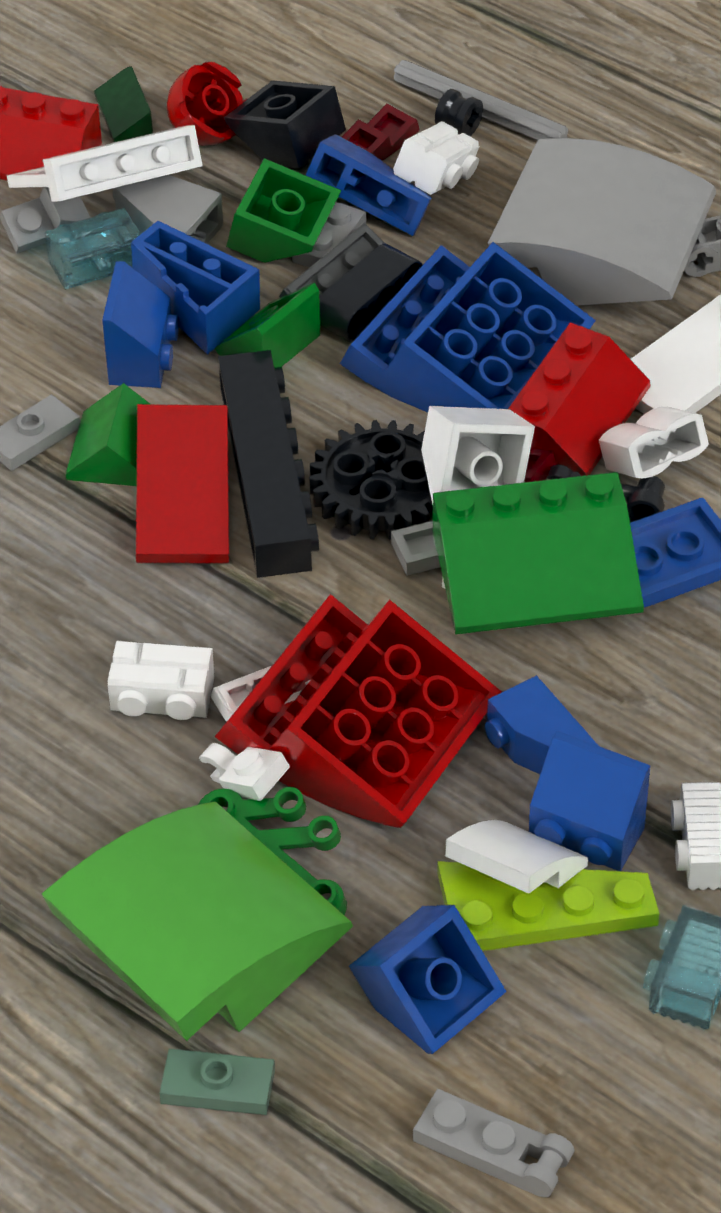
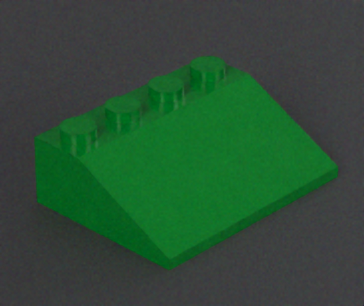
M618 472L433 493V536L455 634L643 613L644 604L628 508Z

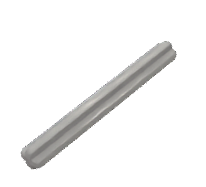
M401 60L394 68V80L397 83L438 100L449 89L461 92L463 98L474 97L479 99L483 103L482 118L534 140L568 138V128L565 125L410 61Z

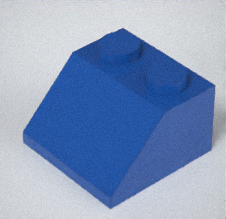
M116 261L102 319L109 385L120 386L124 383L127 386L161 388L164 370L171 371L173 346L170 344V341H177L179 316L172 315L169 295L126 262Z
M556 731L530 803L529 832L584 855L593 864L604 865L621 871L645 829L650 765Z
M455 905L422 906L349 965L350 970L374 1009L428 1054L435 1053L507 992Z

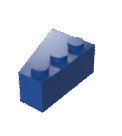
M160 221L155 222L131 242L133 269L170 296L172 315L179 316V327L207 355L260 310L259 269Z

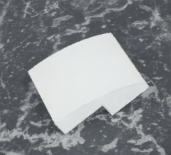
M488 820L473 824L446 839V857L528 894L544 882L559 888L588 866V857L500 820Z

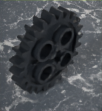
M373 420L369 430H365L359 423H356L354 434L350 435L341 429L338 431V442L327 438L325 440V450L315 451V462L310 463L309 487L310 494L313 495L314 507H322V518L329 519L335 517V528L337 529L350 524L351 535L353 536L360 533L362 529L369 530V538L372 540L375 539L379 531H385L386 536L391 540V531L429 522V517L433 519V505L421 451L425 431L415 435L414 424H409L403 431L397 430L395 420H392L387 428H381L378 421Z

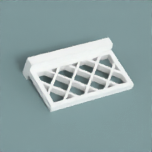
M186 125L43 159L44 167L7 175L9 188L48 187L51 202H57L203 165L195 125Z

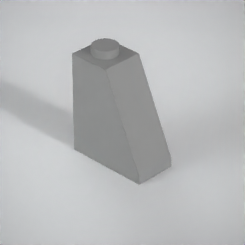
M165 175L113 188L117 219L136 237L155 222L160 221L207 244L223 226L221 193L183 179Z

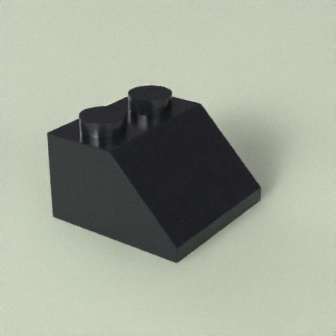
M272 80L224 117L226 125L262 160L265 158L291 170L306 166L315 155L321 141L334 134L339 136L346 130L335 86Z

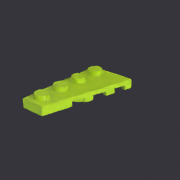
M438 861L437 874L444 904L455 905L482 951L653 927L659 924L660 913L648 873L583 869L559 888L544 882L528 894L459 862Z

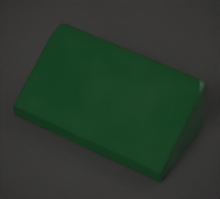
M132 66L123 69L94 90L96 100L113 142L153 133L151 111Z

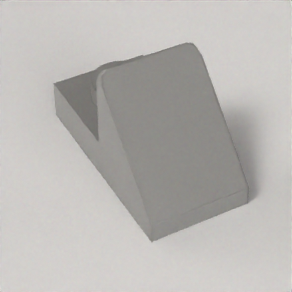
M42 187L39 198L2 210L0 213V220L16 254L93 226V222L81 197L51 202L48 187Z

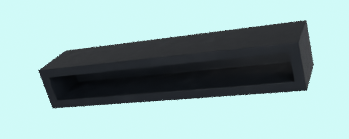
M271 350L218 356L221 396L223 405H227L228 432L256 576L260 578L312 571L311 552L319 551L316 523H307V519L312 518L311 499L309 491L301 492L300 486H305V474L302 459L294 460L293 455L298 454L295 427L287 428L286 425L292 423L289 397H280V393H285L282 367H274Z

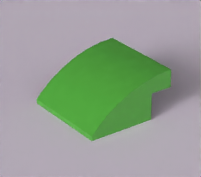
M217 802L204 803L174 811L123 834L73 867L42 893L51 912L186 1041L216 1013H219L240 1032L353 927L352 922Z

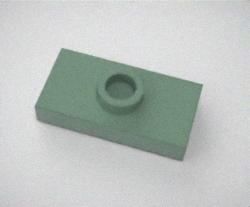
M169 1048L159 1093L160 1103L267 1115L275 1073L274 1059Z

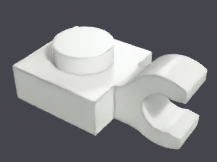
M212 743L199 757L201 762L210 763L217 768L210 777L213 781L220 783L223 789H231L242 798L261 801L290 768L282 752L254 747H246L244 751L236 756L226 747L218 743Z

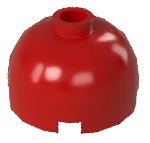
M205 62L202 65H194L187 69L174 81L168 93L167 113L169 121L174 128L195 125L198 145L215 146L224 143L236 135L226 125L224 117L248 98L242 99V95L238 90L242 84L230 70L215 62Z

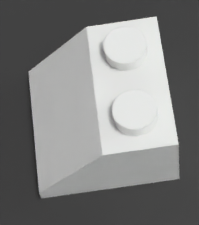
M429 406L421 451L432 505L433 493L524 483L535 426L510 409Z

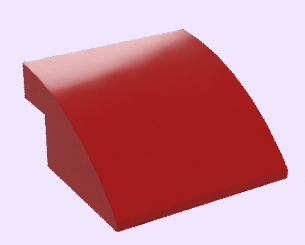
M330 594L214 737L236 754L244 751L246 747L282 752L290 768L279 779V782L288 787L297 788L303 795L331 808L358 818L401 828L486 715L488 699L502 693V691L390 599L374 618L366 624ZM301 691L295 700L284 704L293 693Z

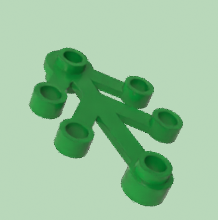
M283 788L276 793L274 798H263L261 801L243 800L237 792L231 789H217L209 792L200 800L198 805L217 802L222 808L228 807L226 811L319 894L330 893L331 896L327 901L345 915L347 901L342 888L332 880H317L282 850L315 847L321 851H328L335 848L340 842L341 833L336 821L332 817L318 816L310 822L309 826L265 830H258L249 822L250 820L280 817L286 822H294L302 818L306 812V803L302 793L297 788ZM287 801H298L291 809L282 808ZM322 829L332 830L331 834L325 838L316 837L317 833Z

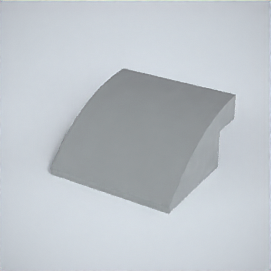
M538 139L488 241V245L494 242L525 267H537L542 280L576 306L671 300L716 195L714 185L674 163L626 146L586 139Z

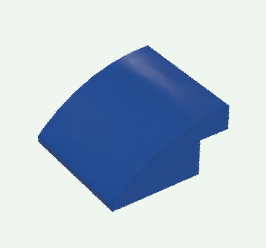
M494 242L489 245L471 267L441 245L351 343L340 364L388 396L425 412L429 411V406L508 409L571 322L590 329L596 320Z

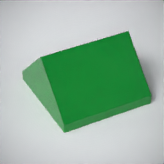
M314 282L268 303L217 345L215 351L218 355L224 356L271 350L274 367H282L321 335L319 288Z
M123 383L84 410L66 470V480L137 486V404L150 403Z

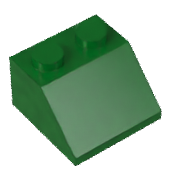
M264 158L234 214L226 247L264 263L312 252L340 196L341 190Z

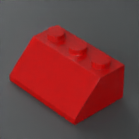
M0 86L1 180H7V175L44 167L43 159L101 146L102 137L98 104Z
M570 322L508 409L535 426L531 448L553 451L557 465H564L572 471L578 472L581 476L591 474L602 458L599 444L601 436L612 427L626 423L651 387L647 376L609 336Z

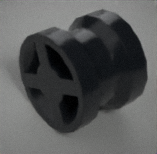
M449 89L439 100L435 112V123L438 124L443 121L456 128L458 135L464 133L471 136L478 128L482 119L483 103L474 97L463 98L461 92Z

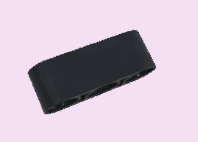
M388 244L378 246L319 296L320 326L348 341H354L423 264Z

